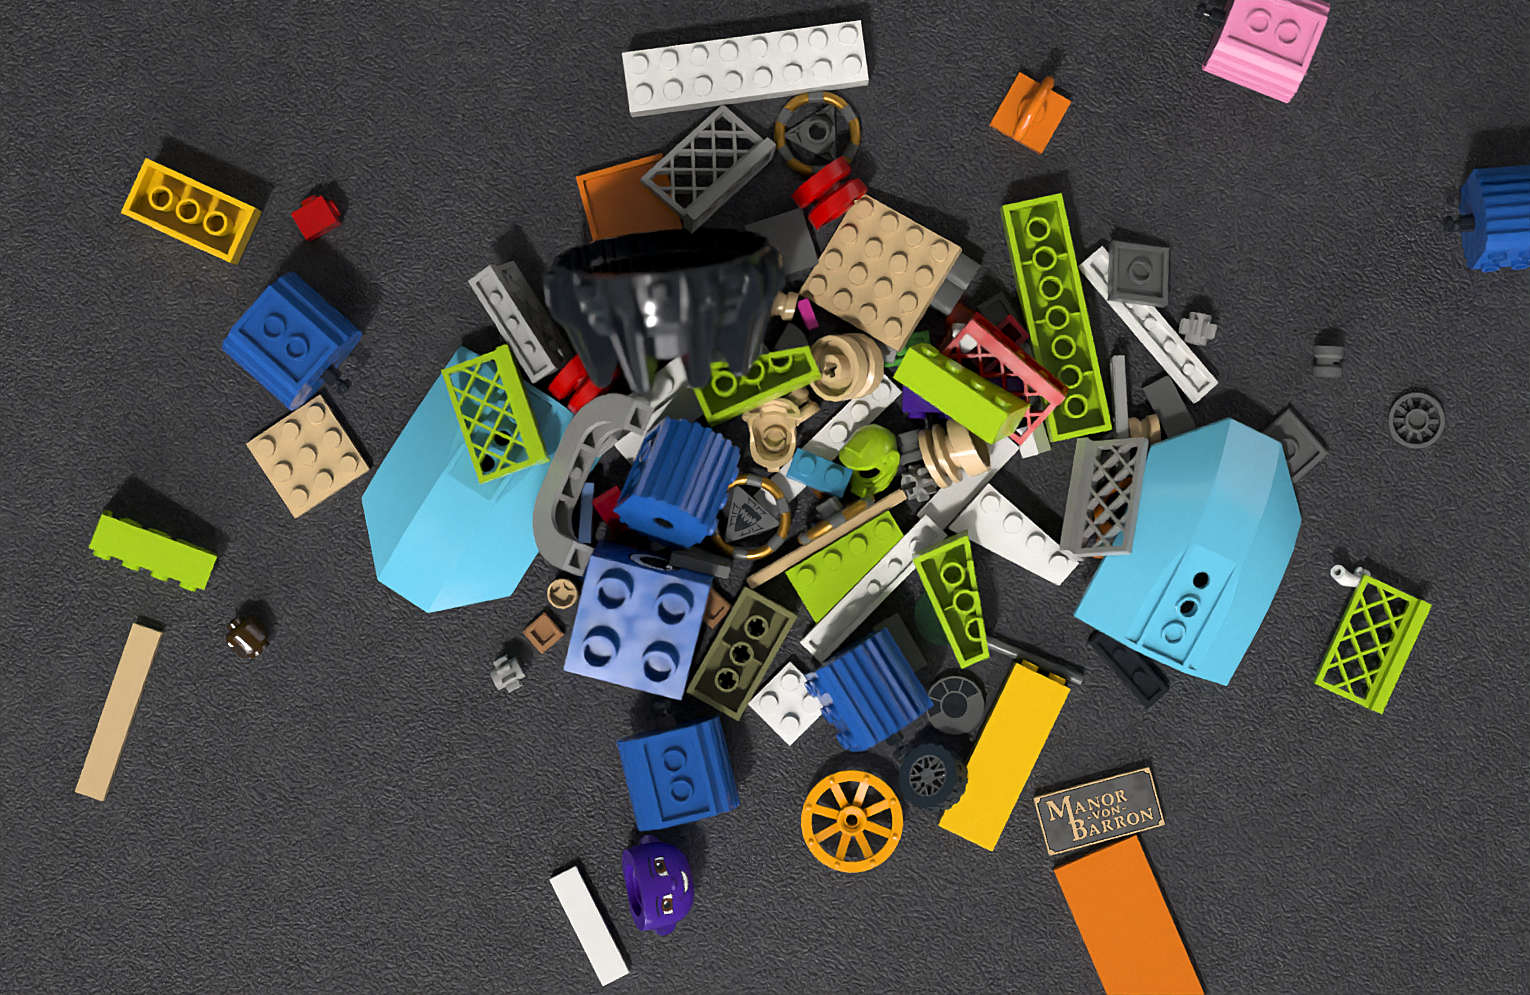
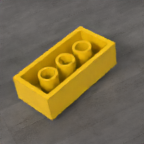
M145 158L121 213L238 266L262 211Z

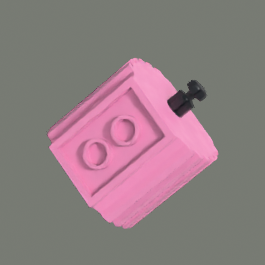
M1227 0L1224 10L1213 7L1209 11L1206 9L1207 4L1200 2L1196 8L1194 18L1200 21L1203 17H1206L1207 24L1217 27L1206 53L1202 70L1288 103L1306 74L1327 21L1330 4L1322 0Z

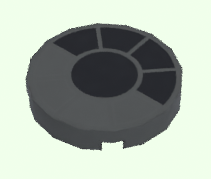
M950 675L940 678L931 685L927 695L934 705L926 710L928 720L936 729L945 734L960 735L969 732L978 725L984 713L985 703L982 692L973 681L962 676Z

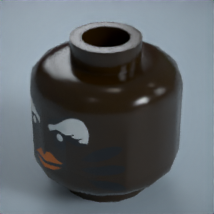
M238 615L226 626L229 632L226 634L225 640L241 658L250 656L254 659L270 645L267 641L270 637V632L254 615H248L244 618Z

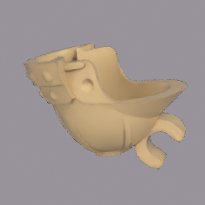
M779 397L742 415V419L747 421L750 429V451L752 458L757 464L766 467L768 472H780V467L792 459L796 446V426L802 420L798 407L790 400Z

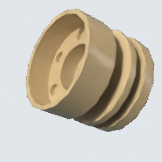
M953 418L947 420L948 433L940 424L933 425L932 431L927 428L919 431L918 442L924 463L941 489L950 487L952 481L954 483L962 482V468L970 477L991 470V458L985 440Z

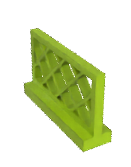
M508 344L497 347L495 351L441 370L479 484L490 482L536 464L542 465L551 461L518 363ZM495 359L498 370L493 380L478 374L483 363ZM476 366L473 372L468 370L469 368ZM464 371L472 376L465 390L462 391L454 387L450 375ZM500 377L504 386L497 383ZM476 378L491 384L483 400L469 394ZM495 386L506 391L508 397L502 409L488 403ZM456 392L462 394L460 400L458 399ZM467 397L481 403L474 419L465 416L462 411V406ZM486 406L500 412L493 428L478 422ZM509 406H511L513 414L507 412ZM505 415L515 419L517 423V428L512 437L497 431ZM466 420L472 422L469 429ZM477 425L491 431L484 447L474 444L471 437ZM519 433L521 435L523 443L516 440ZM496 434L510 440L503 457L488 450ZM515 443L525 447L528 460L516 464L507 459ZM475 448L482 451L479 458ZM486 453L501 460L495 472L484 475L481 463ZM505 462L508 463V464H510V465H512V466L503 468Z
M1362 574L1312 683L1382 714L1432 604ZM1367 583L1377 587L1381 599L1368 604L1365 603L1363 591ZM1384 591L1391 593V595L1385 596ZM1397 597L1406 600L1407 604L1403 612L1392 616L1387 601ZM1382 603L1387 619L1373 624L1368 608ZM1363 611L1368 626L1353 631L1350 623L1352 615ZM1389 623L1393 632L1391 639L1380 644L1375 628ZM1370 631L1375 646L1360 651L1355 636ZM1350 638L1355 654L1341 659L1337 648L1341 641ZM1377 650L1380 663L1377 668L1368 671L1363 655ZM1358 658L1363 673L1348 678L1343 663ZM1338 665L1343 681L1332 685L1323 681L1327 670ZM1365 678L1368 689L1362 699L1354 695L1350 683ZM1345 685L1347 692L1340 689L1339 687Z

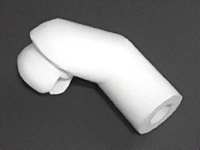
M1335 565L1331 569V576L1343 586L1356 587L1362 574L1371 577L1370 572L1362 569V567H1357L1354 574L1348 572L1342 565Z

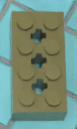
M745 585L686 692L739 721L798 615ZM756 619H761L763 621L762 627L765 628L764 632L758 631L757 635L752 634V627L748 623L751 620L755 622ZM742 645L748 647L747 652L750 654V657L748 659L743 657L742 661L736 658L737 652L734 651V648L736 646L741 648ZM727 671L733 673L732 678L736 682L733 685L729 683L727 687L721 684L723 679L719 675L722 672L726 674Z

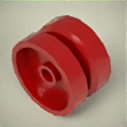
M843 156L825 166L791 195L800 209L808 208L817 201L819 202L808 214V220L816 230L846 213L855 205L854 200H859L869 190L860 178H853L841 185L852 171V167Z
M577 354L556 376L548 390L559 400L565 399L576 390L569 400L567 407L576 415L587 403L597 397L606 395L623 370L616 364L612 382L605 388H598L591 381Z

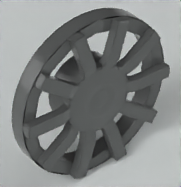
M1409 393L1400 397L1392 404L1388 413L1387 423L1390 434L1396 442L1407 448L1419 449L1430 446L1440 437L1444 429L1445 417L1440 404L1433 397L1423 393ZM1412 398H1421L1417 409L1414 408ZM1405 400H1407L1409 411L1400 406ZM1425 401H1429L1433 405L1427 411L1422 410ZM1397 409L1401 412L1404 418H1393L1395 410ZM1436 410L1438 420L1429 419L1428 415ZM1393 422H1402L1404 426L1395 431ZM1429 424H1438L1435 433L1427 428ZM1407 429L1408 433L1404 441L1398 434ZM1422 431L1431 436L1426 442H1423ZM1413 433H1416L1419 444L1409 443Z

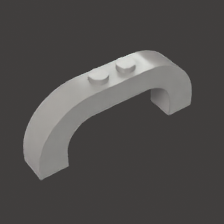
M607 394L587 403L573 417L563 434L541 485L533 511L532 522L535 543L541 555L549 563L567 572L583 576L594 548L580 542L574 535L572 513L577 499L605 439L618 430H629L643 436L655 408L622 394Z

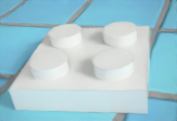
M791 661L748 703L789 746L822 714L820 708L823 707L817 697L813 698L804 685L807 681L804 674Z

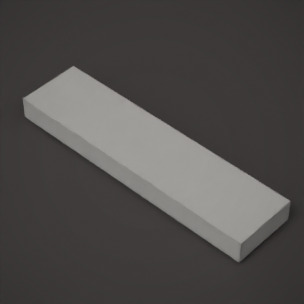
M1124 355L1112 356L1109 359L1114 440L1129 438ZM1130 450L1123 456L1128 463L1130 462ZM1120 460L1115 464L1116 475L1125 467Z

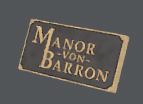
M1149 766L1033 797L1049 856L1165 825Z

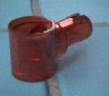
M959 300L944 321V324H946L944 329L946 331L935 347L939 353H942L954 339L953 323L967 324L976 313V311Z

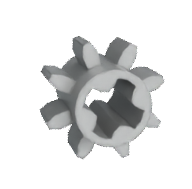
M1189 312L1188 319H1181L1178 333L1185 334V343L1206 346L1207 339H1215L1217 325L1210 324L1212 318L1210 315Z
M920 464L909 466V472L902 473L901 489L908 496V500L926 501L929 500V494L937 492V484L927 467H921Z
M506 654L493 661L495 668L489 670L498 690L506 687L507 691L511 692L523 686L520 680L526 677V673L517 657L509 659Z

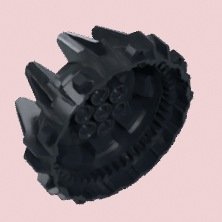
M686 228L663 229L603 238L565 250V252L558 254L553 259L552 265L546 272H542L545 303L551 309V316L564 325L594 385L598 388H605L612 382L618 359L622 362L631 388L637 394H646L652 391L657 359L680 357L687 382L692 389L705 388L710 381L713 352L715 349L722 351L733 374L736 376L747 375L753 362L757 361L760 354L773 302L786 284L784 256L770 243L769 239L756 232L730 228H698L693 233H690Z

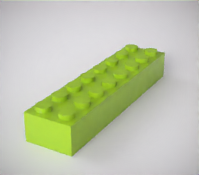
M1062 193L1003 205L1000 208L1024 325L1026 332L1030 336L1028 342L1031 357L1069 388L1066 398L1045 418L1049 441L1051 443L1111 430L1110 415ZM1040 395L1042 409L1044 410L1050 403Z

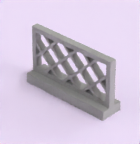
M722 104L640 179V183L684 221L683 226L690 233H693L773 159L776 144L768 137L763 140ZM723 116L731 123L732 131H716L715 122ZM698 137L711 138V149H694V141ZM715 138H732V150L716 149ZM736 138H748L755 145L750 150H737ZM677 156H691V168H674V159ZM695 156H712V168H695ZM716 156L733 157V165L730 168H716ZM656 175H670V187H658L651 180ZM674 175H691L692 187H674ZM695 175H712L713 184L709 187H696ZM675 194H692V203L683 209L675 202Z
M514 261L498 266L496 264L489 265L468 280L532 383L538 382L545 376L563 369L575 357Z
M1138 437L1092 441L1089 438H1077L1059 547L1061 553L1074 561H1085L1086 557L1128 555L1132 553L1149 444L1148 439ZM1132 447H1138L1136 456L1128 463L1123 456ZM1111 449L1114 454L1102 465L1103 450ZM1120 460L1125 467L1113 478L1108 471ZM1131 473L1133 476L1132 484L1123 491L1118 484ZM1105 475L1110 482L1098 493L1096 491L1098 481ZM1115 488L1120 493V496L1108 506L1103 499ZM1126 501L1128 503V512L1119 520L1114 512ZM1100 503L1105 511L1093 521V509ZM1111 516L1116 524L1104 535L1099 527ZM1122 530L1124 533L1122 546H1113L1110 540ZM1096 532L1101 539L1093 547L1087 548L1089 537Z

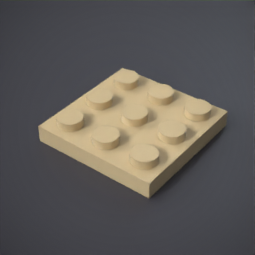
M318 395L246 443L294 518L300 517L371 470L322 395Z

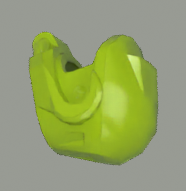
M876 424L861 426L854 431L838 452L841 463L853 470L849 482L851 493L861 498L868 494L874 496L879 491L887 488L899 468L900 454L897 451L895 435L888 429ZM877 468L880 471L873 478L867 479L860 476L861 470Z

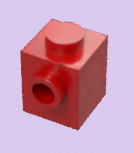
M316 195L308 197L300 203L301 208L291 213L303 236L309 242H313L341 225L338 219L341 212L333 199L328 201L322 195L318 198Z

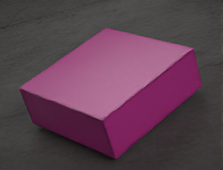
M808 298L799 301L797 307L806 330L812 331L819 328Z

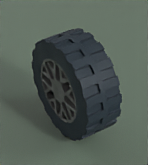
M935 743L921 744L918 748H913L910 751L911 753L905 756L904 762L900 766V777H898L901 785V793L915 807L931 812H943L942 810L944 809L949 810L960 801V797L966 791V784H968V771L964 765L963 758L959 757L956 751Z

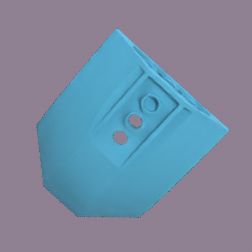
M460 345L444 369L479 357L480 355ZM492 361L483 363L478 374L493 380L498 370L496 363ZM476 366L471 367L468 370L473 372ZM460 371L450 376L454 387L464 391L472 375ZM441 373L392 446L361 498L378 581L427 613L510 597L539 552L533 535L534 505L563 434L575 415L562 404L525 380L523 381L551 459L550 462L542 465L536 464L490 482L479 484ZM500 377L497 383L504 386ZM476 378L469 394L483 400L491 384ZM495 386L488 403L502 409L508 398L506 391ZM456 392L458 399L460 400L462 394ZM467 397L462 406L463 414L474 419L481 403ZM486 406L478 422L493 428L500 412ZM509 406L507 412L513 414L511 406ZM505 415L497 431H507L512 437L517 428L516 420ZM466 420L469 429L472 422ZM477 425L471 436L473 443L484 447L491 431ZM519 433L516 440L523 443L521 435ZM493 439L488 450L503 457L508 445L499 446ZM515 443L507 459L517 464L529 458L525 447ZM475 448L479 458L482 451ZM602 455L599 458H595L588 476L590 475V473L592 472V470L594 469ZM491 456L495 465L492 470L484 472V475L495 472L501 460ZM505 462L503 468H506V467H509V466H512V465H510V464H508V463Z
M1230 417L1149 445L1150 450L1145 463L1132 553L1128 555L1104 556L1073 612L1074 617L1133 650L1186 674L1225 686L1228 685L1270 607L1293 553L1302 521L1281 442ZM1128 506L1125 510L1124 515L1128 512ZM1122 530L1113 537L1111 541L1113 546H1122L1124 537ZM1199 572H1206L1209 577L1206 585L1195 587L1193 585V577ZM1187 600L1194 601V607L1189 613H1180V606L1183 602Z

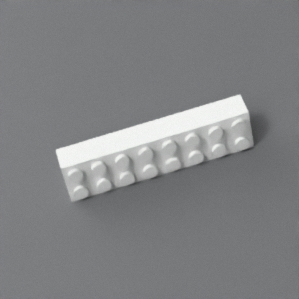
M861 20L622 53L629 109L632 117L793 96L813 91H830L866 86L869 81Z

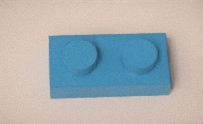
M797 448L786 477L828 495H836L841 500L853 470Z

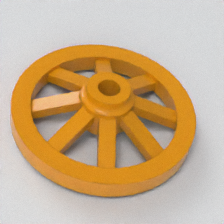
M842 770L824 777L811 789L803 804L801 828L806 845L820 862L842 872H863L880 865L893 853L901 838L903 815L897 796L881 778L862 770ZM846 781L860 782L852 804L848 803L838 783ZM869 785L877 789L885 797L880 802L864 809L861 808ZM831 788L841 809L839 811L816 804V802L827 789ZM888 808L891 809V829L867 820L869 816ZM812 813L836 819L837 822L814 834L812 829ZM848 815H855L857 817L856 823H847L846 818ZM864 829L888 838L883 847L875 854H873L863 833ZM841 831L842 836L834 857L826 852L819 842ZM851 836H855L865 859L855 861L844 860Z

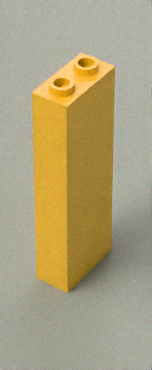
M1024 659L1021 664L1013 662L964 764L968 771V784H966L964 795L960 797V801L954 804L952 808L942 810L943 812H941L937 820L938 826L990 851H993L1071 690L1064 686L1065 679L1051 672L1048 677L1037 673L1039 667Z

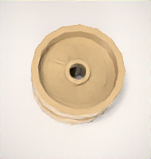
M862 333L828 335L818 339L811 347V354L822 379L810 385L815 393L823 399L837 402L863 398L871 395L879 387L884 372V361L881 350L875 341Z

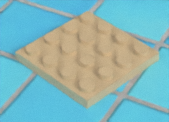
M865 194L859 200H854L855 205L846 213L819 258L818 265L813 268L798 294L901 353L962 252V249Z

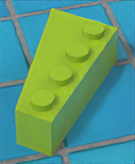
M919 343L909 347L893 376L894 379L991 445L1012 435L1030 406L1026 401L942 355L934 346L927 343Z
M805 346L759 355L757 361L753 362L749 373L745 376L733 374L726 361L712 363L708 384L705 388L694 389L709 425L713 427L820 380L822 377L809 347Z
M103 508L89 544V548L94 550L93 555L105 560H110L111 556L123 560V566L135 571H139L140 567L152 571L150 574L152 577L162 581H168L169 578L180 581V587L196 592L197 588L205 589L217 559V553L182 539L172 540L170 535L157 529L148 528V530H145L141 524L132 519L120 517L118 520L112 517L113 512Z
M889 510L785 571L816 624L904 536Z
M965 530L912 553V560L961 669L989 657L968 531Z

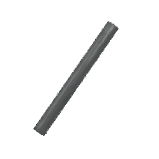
M986 635L989 649L1021 662L1024 659L1038 666L1043 671L1051 672L1063 679L1081 685L1085 674Z

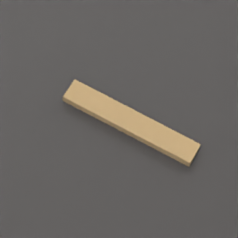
M896 490L836 529L829 531L808 544L802 545L749 576L746 581L750 588L754 589L906 500V495L903 490Z
M133 623L75 792L100 801L106 800L163 632Z

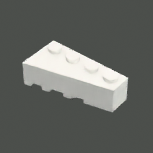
M989 483L975 495L947 527V529L957 534L967 530L969 540L1056 585H1060L1079 564V562L1059 551L1060 546Z

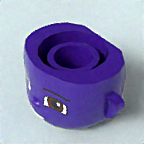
M643 835L638 839V845L625 849L622 854V869L630 911L634 923L639 930H654L656 934L664 936L671 933L675 929L676 923L685 918L690 912L695 899L694 877L685 854L679 848L669 843L661 842L656 836Z

